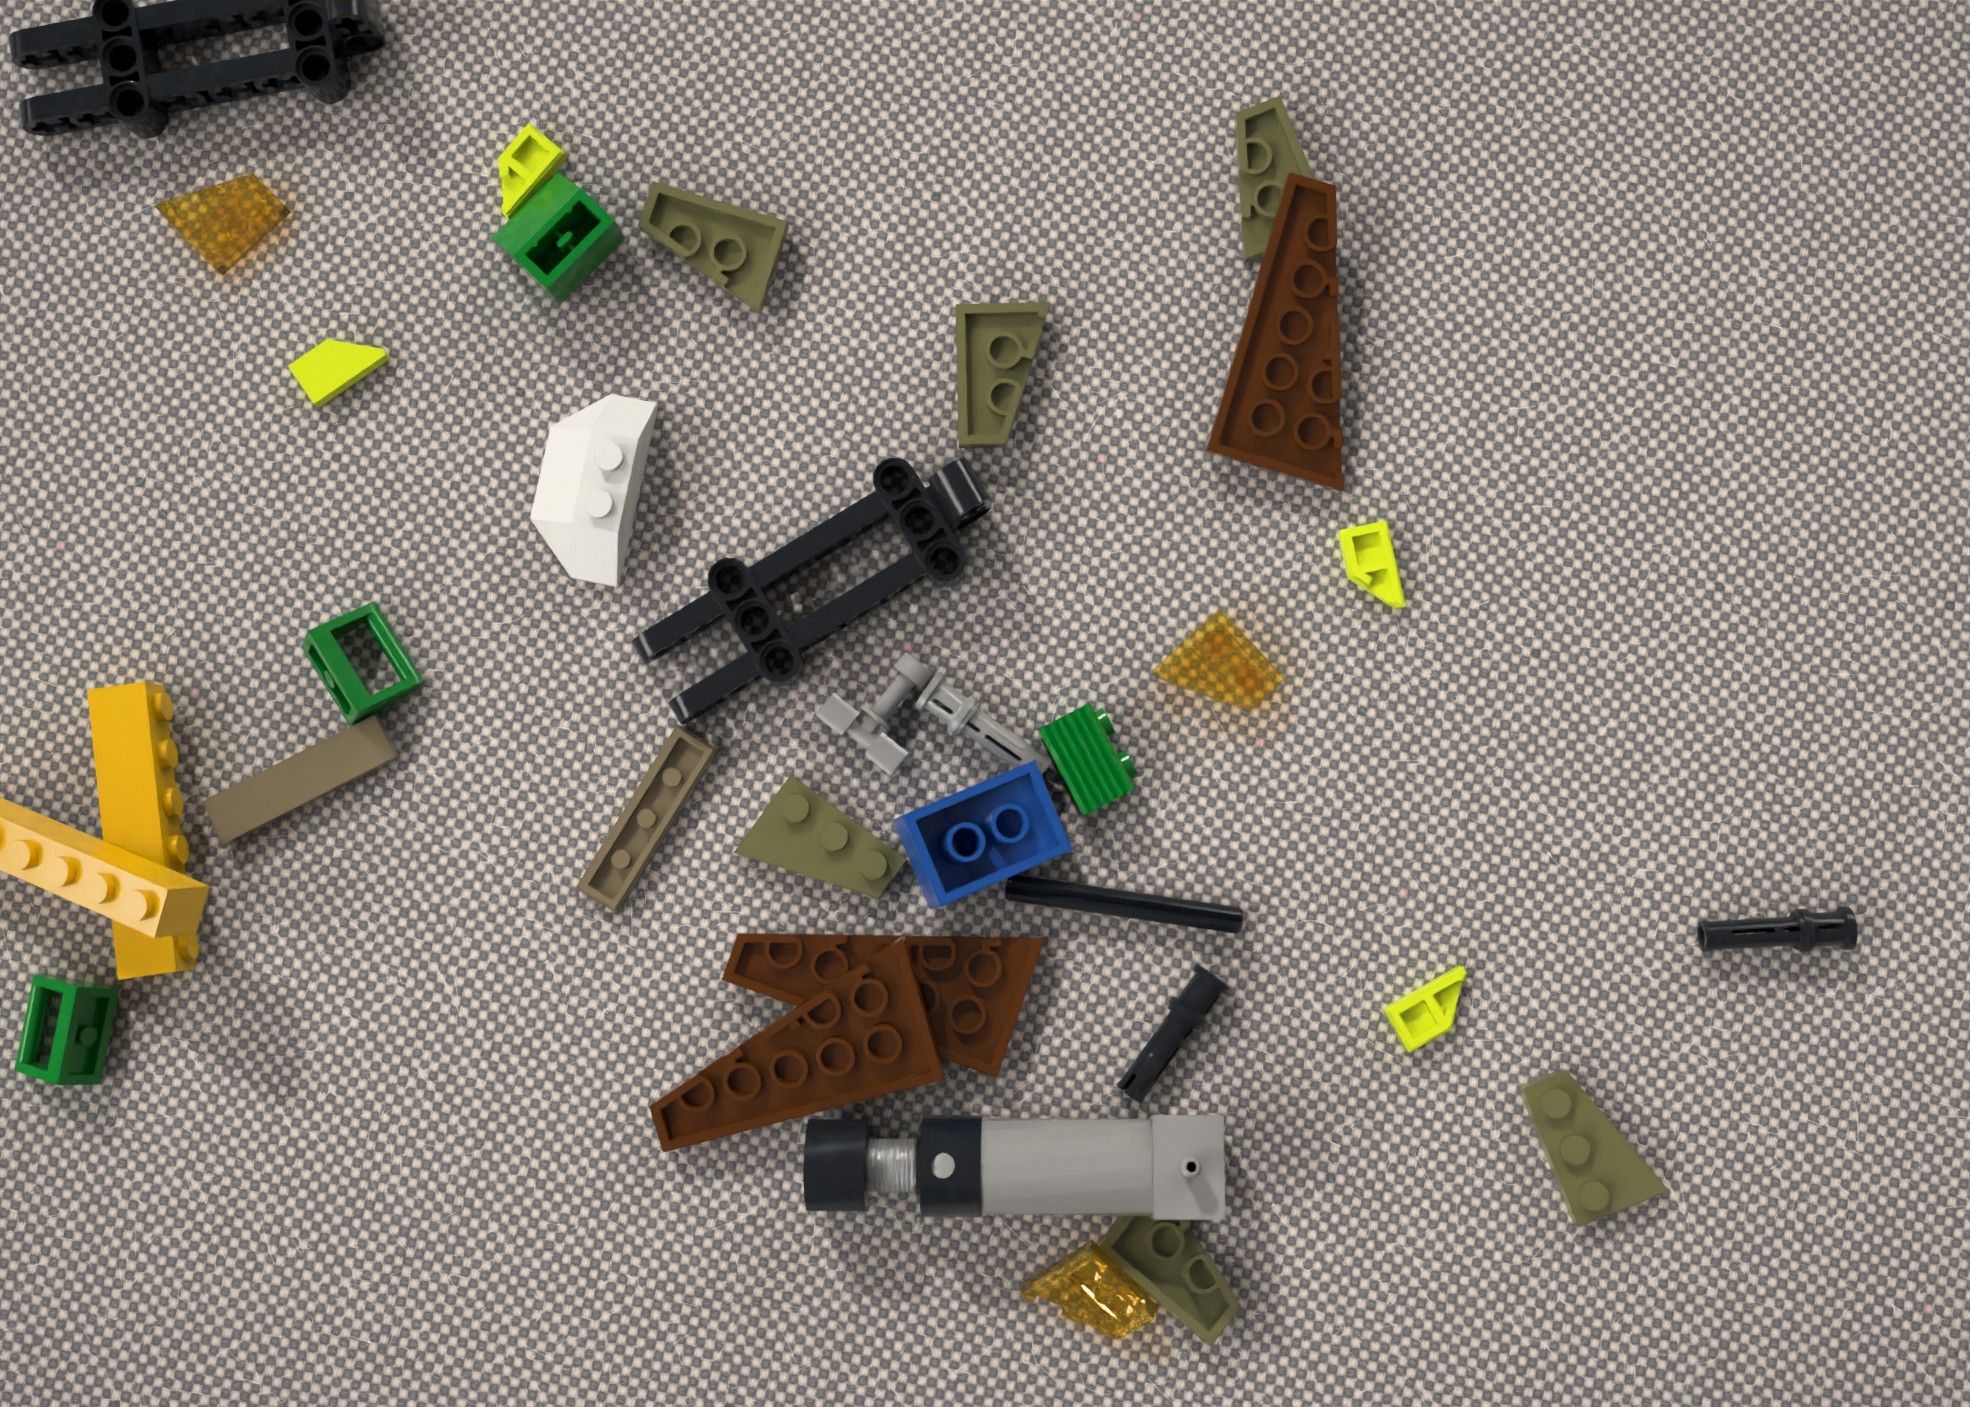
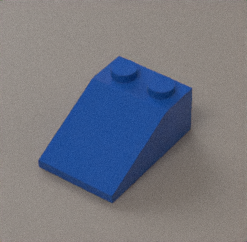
M1035 760L893 820L930 909L942 907L1073 850Z

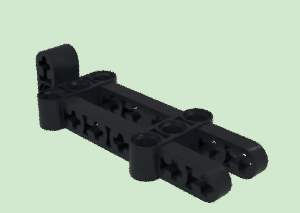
M95 0L92 7V16L21 29L11 33L8 38L12 62L16 66L25 69H46L93 59L100 60L103 84L35 96L21 101L19 109L22 127L25 132L38 136H52L122 123L132 133L141 138L159 136L168 124L169 113L300 88H307L320 102L325 104L337 103L347 96L351 87L347 57L380 50L386 44L379 0H174L138 7L132 0ZM128 16L127 21H125L122 25H119V22L124 17ZM286 23L290 46L288 49L161 72L157 47ZM322 25L316 34L308 36L309 31L314 26ZM136 60L134 66L125 71L127 65L131 61ZM330 69L324 79L315 81L318 73L322 70ZM144 104L142 110L137 115L132 116L134 110L139 105Z
M963 457L944 466L929 478V486L925 488L915 470L907 461L901 458L885 459L876 466L873 473L875 491L749 568L736 558H723L713 564L708 573V585L711 591L651 626L632 640V644L643 663H650L728 618L748 651L746 654L686 689L669 702V706L680 724H686L700 717L764 677L778 686L795 684L801 679L805 671L803 653L926 578L941 588H950L960 583L966 574L967 562L964 550L954 534L981 518L992 508L991 497L968 460ZM892 473H901L909 480L907 487L897 494L889 493L882 487L884 479ZM916 513H926L932 517L934 523L928 532L915 534L907 528L909 518ZM891 518L911 553L786 628L766 593ZM943 552L953 554L959 561L957 569L948 575H941L932 569L933 559ZM731 571L743 573L744 583L739 591L732 594L722 592L721 580L724 575ZM755 611H763L769 617L767 628L757 635L747 633L745 628L747 617ZM780 651H788L792 653L794 658L792 669L782 676L772 674L770 670L772 656Z

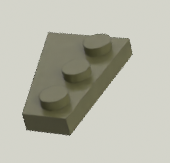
M1281 96L1237 112L1235 116L1243 264L1261 258L1264 255L1287 175L1292 172L1314 179Z
M652 181L638 224L640 230L761 315L789 230L788 222Z
M1050 302L956 304L959 449L1007 447L1049 312Z
M793 775L789 776L733 852L877 899L882 896L907 861L905 857Z
M1560 1069L1517 1086L1573 1224L1581 1227L1669 1191L1567 1070Z
M1119 1216L1095 1246V1249L1204 1343L1212 1346L1241 1305L1213 1259L1206 1253L1190 1227L1192 1225L1189 1220H1154L1149 1218V1216Z

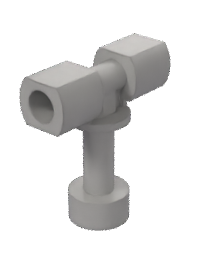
M904 652L893 666L900 674L871 709L862 704L856 711L837 694L833 693L816 713V716L842 737L846 733L867 751L864 755L890 776L909 753L887 736L892 727L885 721L914 686L923 691L935 676L907 652Z

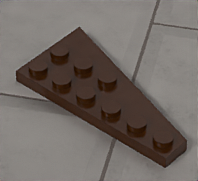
M1290 172L1284 184L1205 452L1342 492L1344 491V478L1341 465L1343 438L1340 427L1341 362L1340 325L1337 313L1339 285L1336 274V186Z
M738 933L722 980L797 1006L903 935ZM905 935L940 1057L997 1077L1045 938Z
M905 934L655 1099L649 1108L662 1151L667 1152L944 1080L945 1071Z

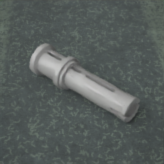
M937 672L915 703V708L918 710L925 708L948 724L947 730L949 732L959 734L962 731L1014 769L1035 760L1041 775H1043L1052 758L1045 756L1014 732L978 708L980 703L977 702L976 697L973 695L966 697L946 683L942 673Z

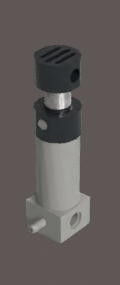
M923 1115L921 1135H918L917 1139L915 1138L914 1140L912 1138H906L905 1140L903 1138H897L896 1140L894 1138L892 1140L890 1138H884L883 1140L875 1138L873 1140L871 1120L808 1119L803 1164L806 1211H869L871 1192L875 1191L878 1193L880 1191L882 1193L884 1191L887 1193L889 1191L891 1193L893 1191L894 1193H900L902 1191L903 1193H909L911 1191L920 1196L922 1217L1108 1215L1149 1216V1218L1154 1220H1226L1224 1115H1152L1148 1119L983 1118L982 1115Z

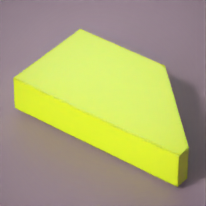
M529 123L498 158L503 194L502 213L508 220L544 186L568 158L564 151Z
M326 339L288 365V367L313 404L320 408L390 360L391 357L381 348Z
M1387 520L1340 530L1338 538L1347 578L1392 608H1404L1406 604Z
M1459 965L1382 1008L1407 1052L1414 1051L1452 1029L1460 989L1467 974L1463 966Z

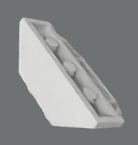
M610 394L550 427L530 519L569 576L573 579L619 588L656 419L657 403Z

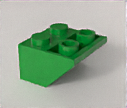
M557 172L491 239L560 305L626 238L615 220L589 195Z

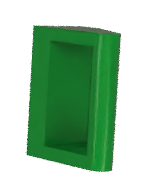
M376 602L366 604L307 631L302 649L350 727L374 714H378L425 683ZM363 623H366L401 680L371 696L336 641Z
M34 974L14 1071L55 1085L100 1084L120 989L109 985L59 976ZM51 990L63 993L48 1064L37 1062Z

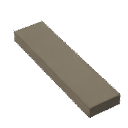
M374 714L202 801L222 845H229L399 759L400 756L381 717Z
M677 724L577 884L576 889L611 911L619 913L720 749Z

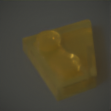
M254 173L165 200L155 206L208 263L222 275L226 274L291 213Z
M1218 609L1151 671L1156 678L1245 712H1250L1286 679L1221 609Z
M1093 1240L1025 1280L1020 1295L1031 1303L1039 1296L1063 1307L1061 1316L1077 1323L1091 1325L1097 1332L1115 1340H1120L1153 1321L1157 1310V1305Z

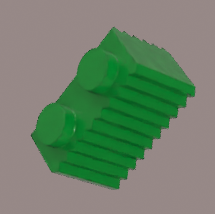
M1087 703L1038 729V734L1081 816L1135 789L1131 779L1137 777L1138 774L1126 751L1117 754L1108 737L1115 734V730L1103 708L1094 711L1091 704Z

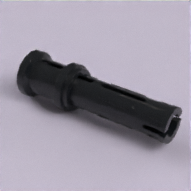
M1849 906L1837 907L1835 912L1810 913L1807 909H1796L1790 913L1789 917L1747 918L1722 921L1702 920L1697 924V940L1702 952L1720 949L1792 946L1800 952H1811L1814 947L1839 946L1842 950H1853L1858 937L1856 918ZM1740 933H1757V934H1740Z
M1198 963L1192 968L1195 974L1179 996H1172L1168 1001L1169 1005L1167 1008L1170 1012L1122 1079L1116 1084L1121 1090H1125L1128 1096L1141 1104L1194 1028L1199 1031L1201 1027L1204 1028L1208 1023L1205 1018L1220 996L1222 994L1228 995L1232 989Z

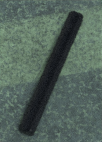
M1021 875L1011 876L1006 881L1005 898L1009 901L1234 934L1240 933L1243 924V910L1239 907Z

